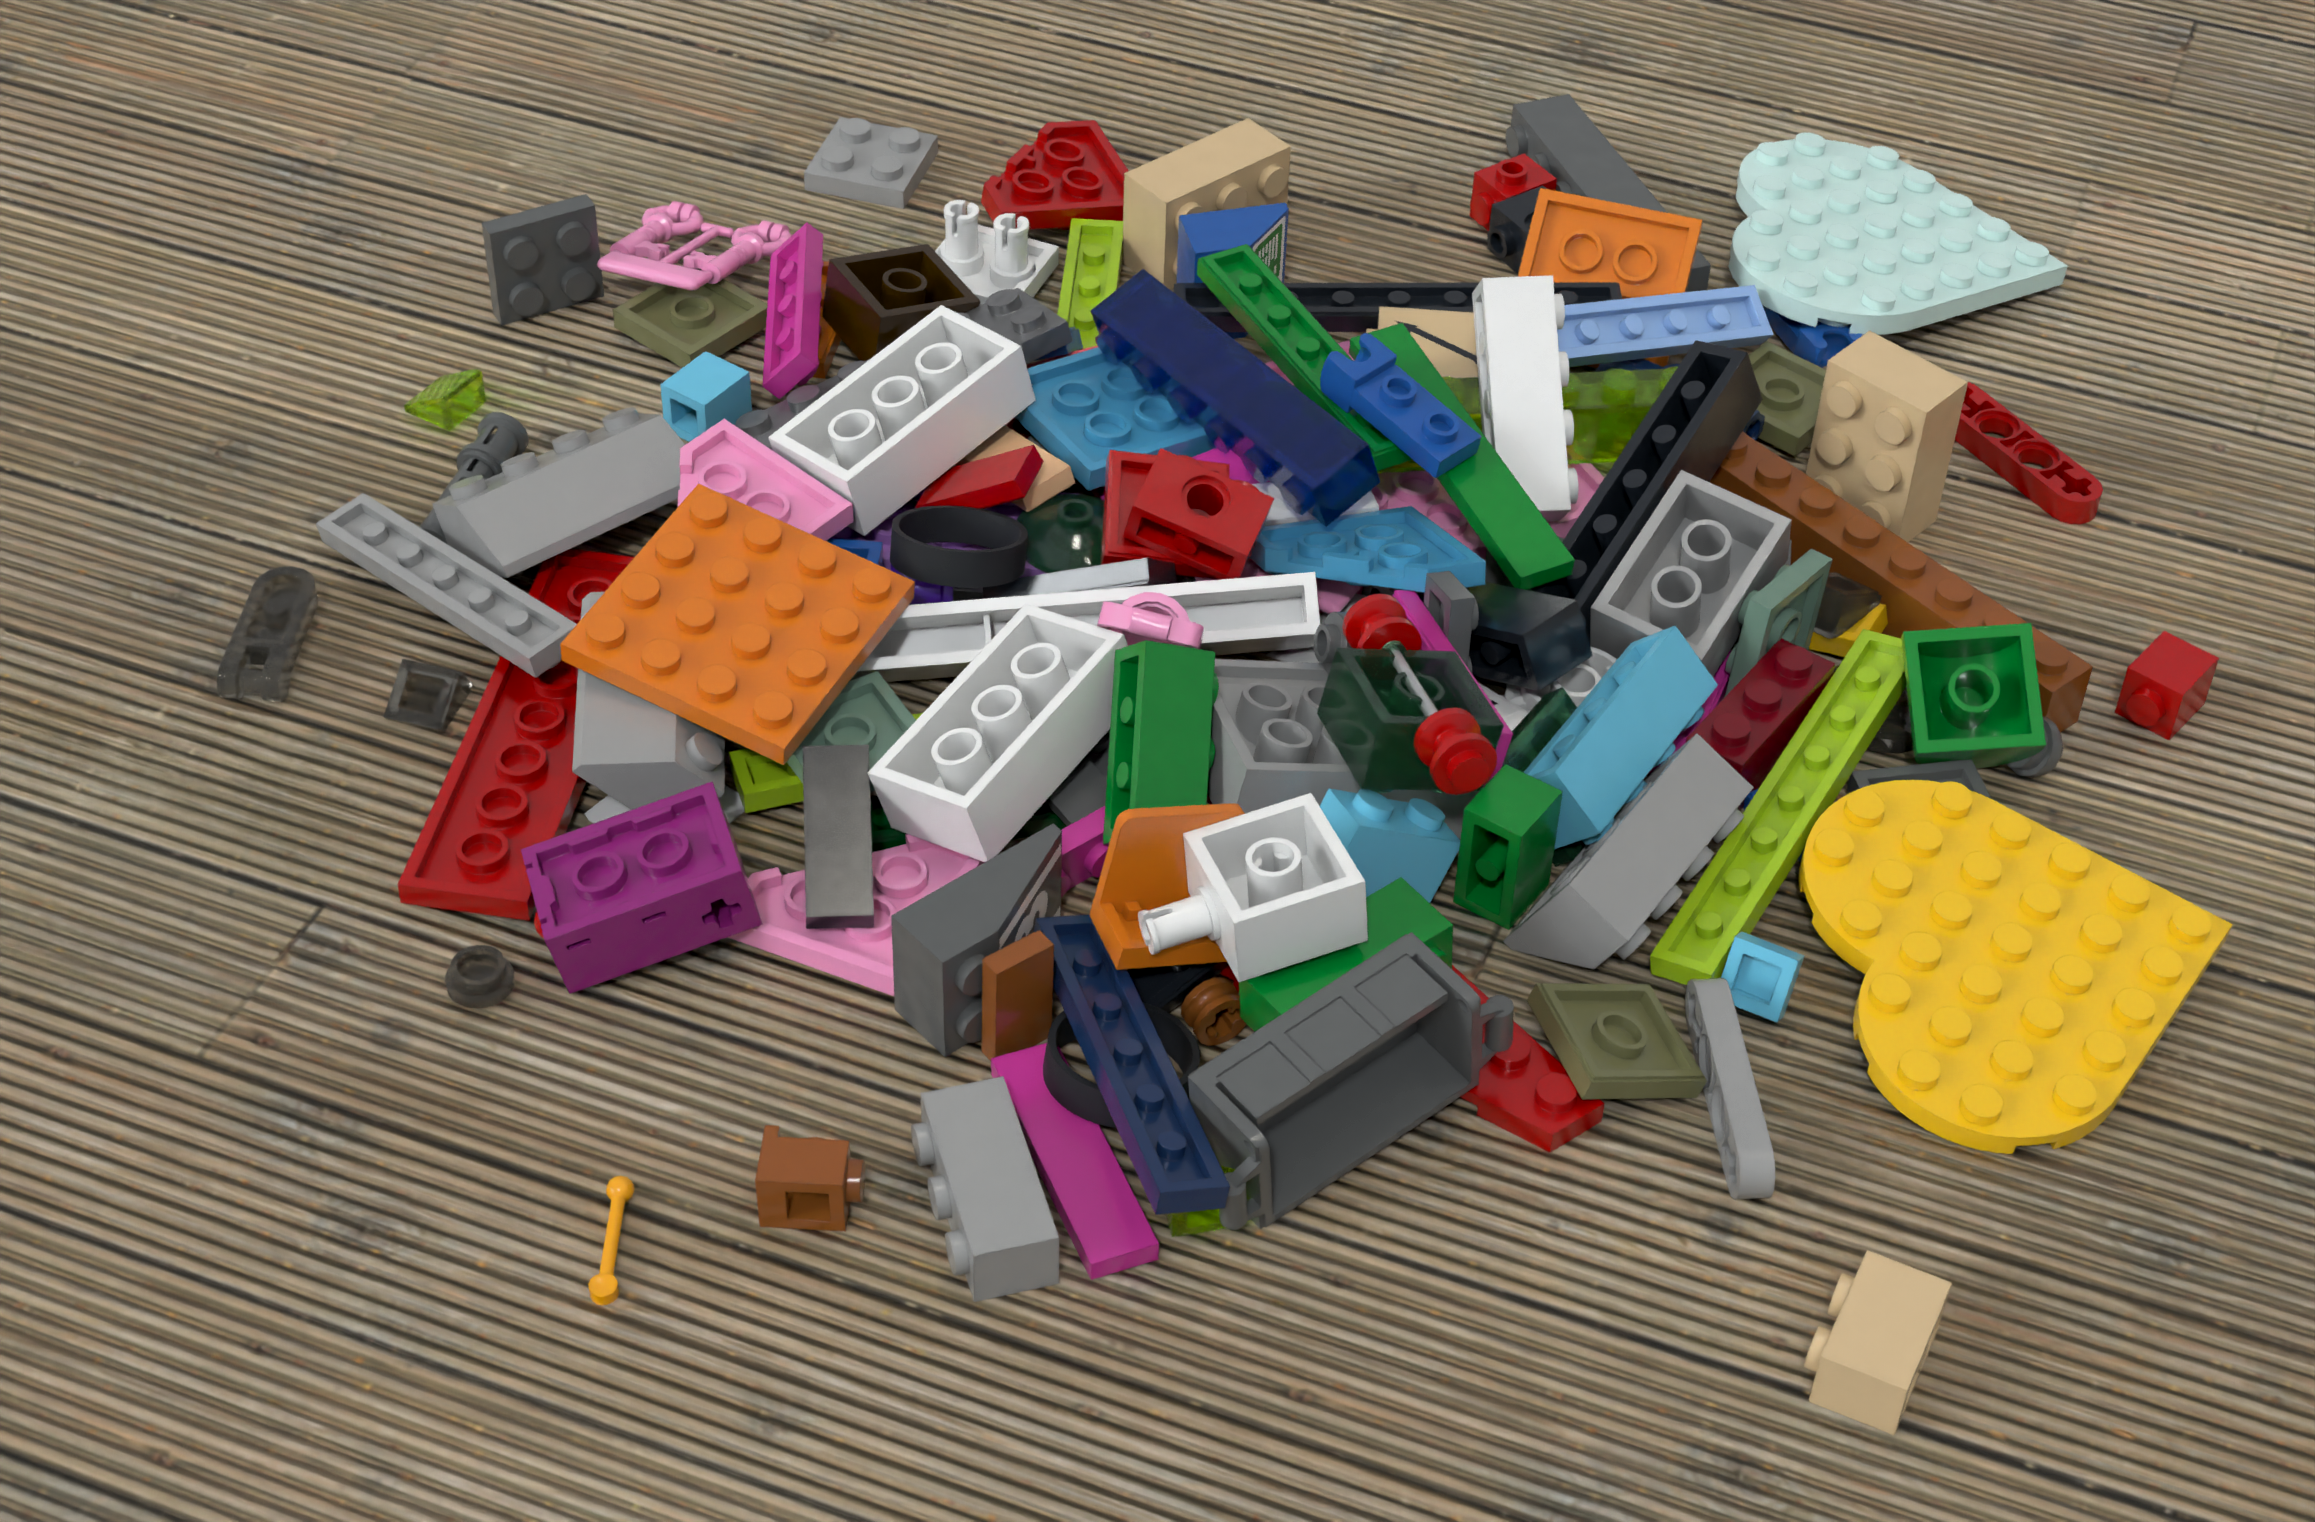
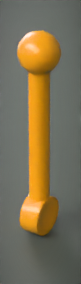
M622 1175L610 1179L606 1186V1194L611 1200L600 1270L599 1274L593 1276L588 1284L590 1298L598 1305H609L619 1295L618 1281L613 1276L625 1203L632 1198L635 1190L633 1182L628 1177Z

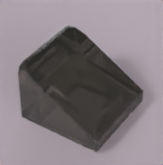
M1837 572L1829 573L1813 632L1828 639L1842 635L1880 604L1882 595H1879L1878 591Z
M402 659L383 717L386 720L444 733L468 697L472 683L460 671Z

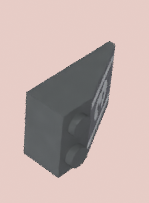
M1051 824L891 916L895 1011L944 1057L968 1043H974L982 1039V959L1033 933L1036 918L1061 916L1062 830L1055 824Z

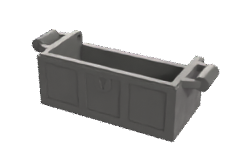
M1411 932L1408 935L1405 934L1190 1073L1188 1076L1190 1103L1230 1185L1226 1206L1224 1209H1219L1221 1224L1227 1229L1235 1230L1242 1228L1248 1220H1252L1259 1229L1266 1228L1479 1084V1069L1497 1052L1505 1051L1512 1045L1514 1005L1511 999L1507 996L1495 995L1490 997L1485 1004L1481 1005V999L1475 990ZM1485 1023V1043L1482 1044L1483 1024Z

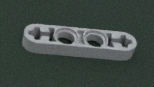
M1725 978L1690 979L1687 983L1685 994L1687 1028L1696 1063L1707 1080L1703 1087V1092L1730 1196L1733 1200L1770 1198L1775 1186L1774 1153L1729 984Z

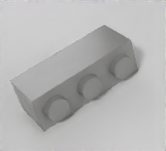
M1004 1076L921 1093V1123L911 1124L912 1143L918 1165H930L934 1177L928 1178V1192L934 1217L936 1220L948 1219L951 1232L945 1233V1244L953 1275L965 1274L974 1302L1059 1284V1235Z

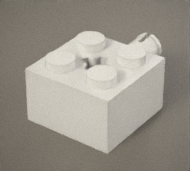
M1312 793L1183 833L1188 892L1191 897L1151 910L1145 909L1138 912L1141 934L1152 955L1159 953L1161 950L1208 936L1210 940H1215L1238 982L1368 940L1365 880Z

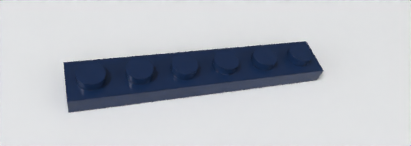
M1089 915L1036 918L1034 932L1040 930L1054 944L1053 987L1155 1215L1224 1209L1230 1185L1128 970H1116Z

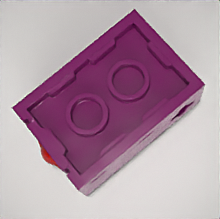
M713 781L521 849L537 909L534 917V927L538 935L545 940L569 994L763 925L734 835Z

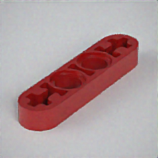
M1968 382L1955 441L2051 517L2060 522L2078 525L2093 520L2097 514L2103 492L2101 482L1973 383ZM1984 433H1995L2006 438H1995ZM2022 463H2033L2046 469H2035Z

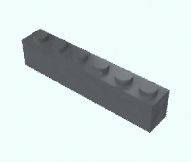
M1570 94L1513 105L1511 126L1507 128L1505 136L1508 152L1512 157L1526 154L1556 177V191L1667 213ZM1698 249L1686 292L1707 290L1711 264Z

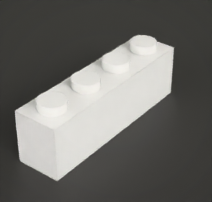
M1553 275L1482 278L1472 293L1482 433L1546 521H1560L1571 510V504L1577 503L1579 490L1576 469L1568 468L1566 445H1572L1574 421L1571 410H1563L1562 387H1567L1569 382L1568 355L1565 351L1559 352L1557 329H1562L1564 326V299L1561 293L1554 294Z

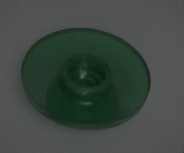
M1062 494L1054 496L1030 512L1023 510L1017 521L1028 531L1026 561L1046 573L1101 565L1104 500L1088 495Z

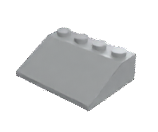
M1215 659L1214 673L1217 675L1219 683L1217 699L1212 706L1211 738L1215 745V756L1213 764L1208 771L1207 788L1212 804L1236 803L1242 807L1244 813H1249L1312 793L1320 806L1329 788L1357 793L1360 789H1368L1381 794L1387 799L1409 803L1410 799L1418 798L1430 802L1444 813V822L1459 839L1461 838L1464 808L1483 788H1478L1466 794L1453 795L1445 793L1437 787L1430 775V767L1420 760L1414 748L1416 731L1426 719V716L1399 674L1390 677L1333 676L1326 672L1323 663Z

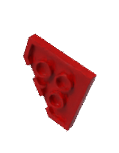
M1096 120L1047 122L1038 131L1037 140L1031 146L1024 144L1007 161L1006 170L999 177L992 175L984 183L981 203L992 222L999 215L1005 213L1015 214L1016 229L1017 219L1020 215L1028 219L1029 229L1058 228L1070 230L1071 218L1123 221L1124 173L1129 170Z

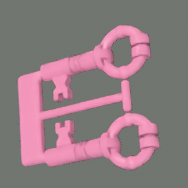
M673 201L670 205L647 209L642 216L641 222L643 226L612 244L610 253L601 257L597 262V266L602 271L694 291L706 283H718L747 263L754 264L764 256H771L792 235L787 225L763 220L760 225L739 227L735 231L733 228L703 223L704 219L697 205ZM700 229L704 232L671 254L670 245L664 244L671 240L673 236L696 233ZM717 236L732 238L733 247L719 256L705 255L702 252L695 251ZM683 259V266L674 265Z

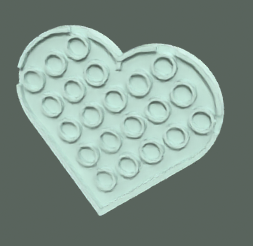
M1805 132L1797 134L1795 139L1759 144L1758 148L1750 152L1740 165L1737 177L1736 199L1748 218L1739 224L1733 235L1730 247L1731 257L1728 265L1730 273L1739 286L1755 285L1763 306L1797 322L1816 327L1818 321L1835 327L1850 325L1849 334L1862 333L1864 335L1868 331L1878 335L1893 334L1916 329L2063 284L2068 266L2050 255L2045 246L2028 241L2011 230L2010 225L2006 221L1991 217L1974 206L1970 198L1954 193L1938 183L1931 173L1916 169L1900 160L1899 154L1891 148L1884 146L1867 148L1846 142L1825 140L1817 134Z

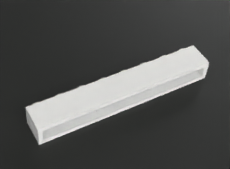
M1307 572L908 605L851 680L876 671L880 673L886 682L956 677L1025 604L1097 626L1103 602L1122 604L1129 597L1143 592L1162 593L1175 599L1185 609L1191 622L1198 623L1204 627L1200 649L1213 651L1215 655L1314 647L1315 633L1320 625L1316 573Z

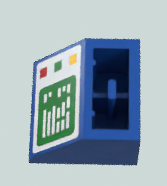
M1286 202L1179 215L1176 284L1204 283L1197 276L1198 258L1248 244L1284 283L1289 212ZM1188 332L1197 344L1244 338L1249 334L1248 332Z

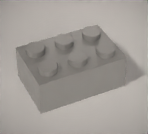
M1681 470L1591 606L1590 646L1618 659L1630 643L1676 625L1713 677L1741 634L1743 625L1738 622V614L1744 600L1751 591L1755 589L1760 591L1770 583L1779 569L1787 562L1792 519Z

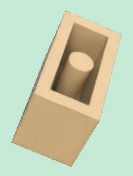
M1867 1250L1856 1276L1852 1277L1842 1273L1828 1309V1315L1837 1318L1832 1330L1819 1326L1811 1342L1804 1368L1816 1372L1809 1402L1895 1436L1938 1332L1952 1282Z

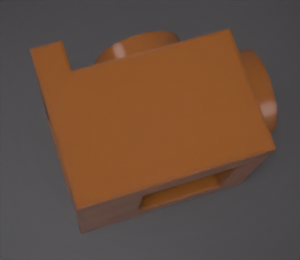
M765 1125L755 1178L760 1227L846 1232L850 1202L862 1203L865 1160L850 1158L849 1140H831L820 1137H780L779 1126Z

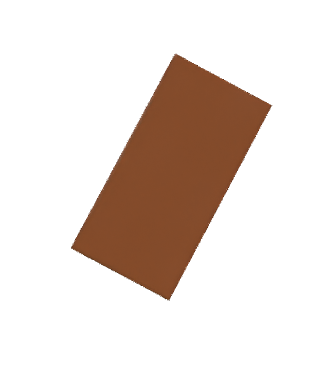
M1040 930L982 959L981 1051L990 1061L991 1058L1030 1048L1048 1039L1049 1029L1052 1024L1054 944Z

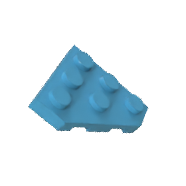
M1412 506L1264 526L1250 556V559L1269 574L1283 575L1315 572L1316 578L1343 581L1354 586L1372 585L1425 593L1426 574L1450 571L1465 587L1485 585L1486 561Z

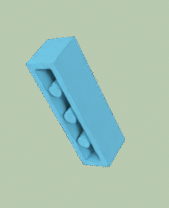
M1676 625L1630 643L1523 772L1563 791L1555 849L1581 840L1585 845L1600 840L1612 827V823L1615 820L1614 816L1619 809L1636 798L1644 789L1643 786L1646 784L1644 778L1650 770L1665 761L1675 751L1676 746L1673 741L1680 732L1692 726L1704 714L1702 705L1718 684Z

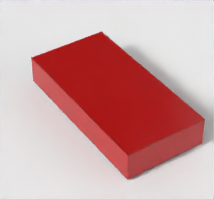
M1030 445L951 467L926 487L915 507L965 506L985 509L1025 498L1044 461L1036 447Z

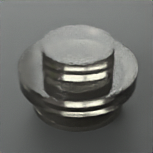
M474 945L459 951L453 957L445 975V984L449 997L455 1003L467 1008H486L500 1003L510 995L515 985V976L511 963L504 958L498 949L487 945Z

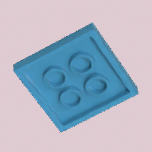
M1142 334L1027 368L1036 401L1015 416L1052 455L1070 465L1073 476L1088 491L1105 486L1106 460L1109 450L1157 455L1160 448L1176 455L1194 457L1236 441L1239 426L1230 415Z

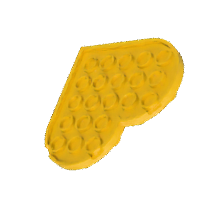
M1894 780L1876 783L1850 792L1829 806L1817 819L1807 838L1799 867L1800 892H1805L1806 899L1814 914L1811 922L1826 944L1839 957L1865 974L1855 1004L1853 1032L1854 1040H1860L1862 1050L1869 1063L1867 1074L1874 1085L1898 1111L1925 1130L1956 1144L1994 1153L2013 1154L2016 1146L2050 1143L2052 1150L2080 1140L2104 1122L2226 941L2233 925L1997 801L1971 791L1963 784L1953 781L1941 783L1928 780Z

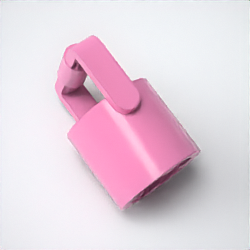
M1154 592L1137 594L1129 597L1122 604L1103 602L1097 623L1099 627L1124 634L1128 646L1148 640L1200 649L1204 632L1202 625L1189 620L1187 612L1175 599L1162 593Z

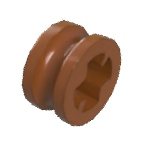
M1224 977L1212 978L1202 982L1192 989L1182 1003L1181 1016L1187 1025L1193 1028L1194 1034L1200 1043L1204 1045L1214 1046L1225 1043L1238 1035L1246 1026V1023L1240 1018L1238 991L1231 980Z

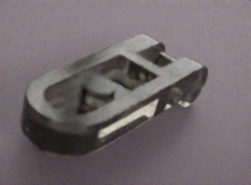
M293 566L278 567L268 570L255 581L218 669L217 692L221 698L241 699L244 693L261 694L264 701L285 702L289 692L291 672L318 606L315 580L311 573ZM251 664L264 665L263 669H249Z

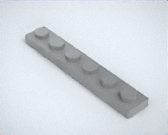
M365 493L357 496L316 523L323 543L535 678L561 662L560 643L577 625L575 622Z

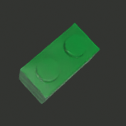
M1507 764L1497 772L1464 808L1453 903L1507 930L1512 928L1549 886L1563 791Z

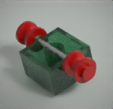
M1373 594L1362 598L1349 609L1343 621V634L1352 648H1336L1317 710V715L1360 788L1379 793H1388L1393 790H1430L1435 793L1453 795L1481 791L1483 785L1492 776L1497 765V753L1495 750L1504 727L1503 723L1455 651L1421 650V635L1415 625L1407 620L1406 612L1396 598L1387 594Z

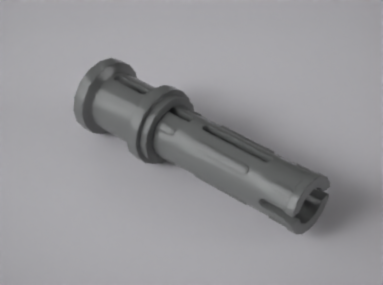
M502 412L486 414L478 425V437L473 443L465 445L458 454V471L437 501L450 496L448 488L458 481L477 475H482L484 480L503 472L501 463L521 455L528 446L529 436L524 426L514 417ZM495 428H497L498 430L496 431V433L492 434ZM432 508L420 525V528L447 544L435 510Z

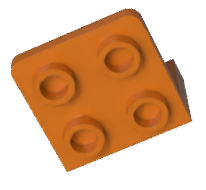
M1239 804L1136 808L1125 810L1118 815L1089 914L1116 970L1227 962L1216 941L1210 940L1208 936L1161 950L1159 953L1152 955L1141 934L1138 912L1145 909L1151 910L1191 897L1188 892L1183 833L1245 814Z

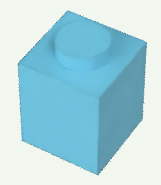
M707 351L660 384L663 418L680 438L688 442L723 419L734 425L740 416L752 411L749 371Z

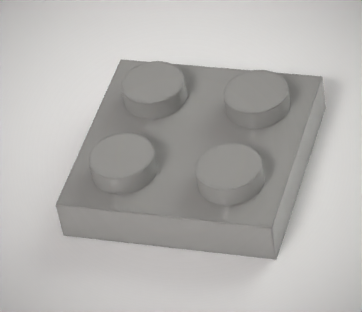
M840 117L804 171L805 190L904 209L938 154V135L918 132L910 127L896 128L869 123L861 118L848 119Z

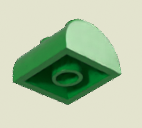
M2031 623L1903 631L1901 641L1916 763L1927 764L1972 760L1976 768H1985L2020 761L2034 756L2044 749L2046 739Z

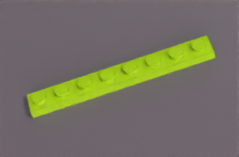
M1866 629L1861 631L1743 812L1744 818L1730 832L1650 955L1652 975L1687 985L1690 979L1721 978L1734 937L1741 931L1751 934L1804 850L1813 825L1820 815L1833 804L1905 690L1906 677L1901 638Z

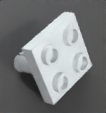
M965 200L951 201L943 209L945 240L935 252L981 301L980 305L986 303L987 298L995 292L1015 289L1017 287L1031 297H1034L1059 264V246L1028 238L1029 221L1024 216L1020 215L1017 219L1016 229L1015 214L1005 213L999 215L993 222V229L978 225L979 207L972 202L967 206V215Z

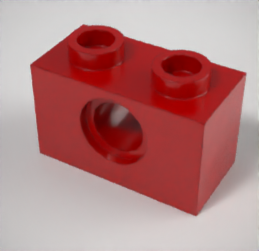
M1160 448L1133 503L1123 537L1220 580L1240 578L1263 530L1275 498L1260 492L1254 485L1246 481L1232 480L1207 469L1192 457L1176 455ZM1191 509L1202 510L1210 516L1199 515Z

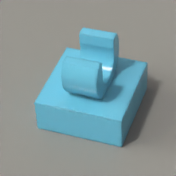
M1741 931L1734 937L1721 978L1727 980L1736 1007L1778 1023L1785 1015L1804 955Z

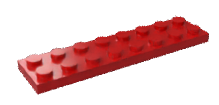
M568 549L543 561L529 591V595L578 624L581 620L582 599L590 592H605L634 557ZM500 656L397 884L401 903L530 921L536 905L521 849L565 834L586 784V780L572 772L578 668L561 660L558 665L535 678Z

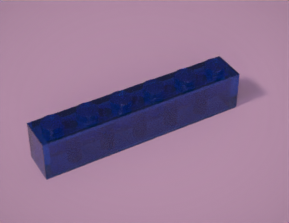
M1144 269L1090 311L1099 331L1095 341L1101 352L1110 362L1118 365L1122 361L1131 369L1136 380L1147 392L1153 394L1158 390L1167 398L1171 408L1183 421L1190 423L1195 420L1200 424L1208 438L1220 451L1227 453L1232 450L1241 458L1248 472L1258 482L1265 484L1269 480L1279 488L1287 504L1298 514L1303 515L1308 512L1327 527L1380 483L1369 444Z

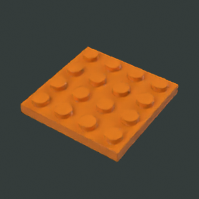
M698 483L560 643L561 660L785 765L914 599L915 581Z

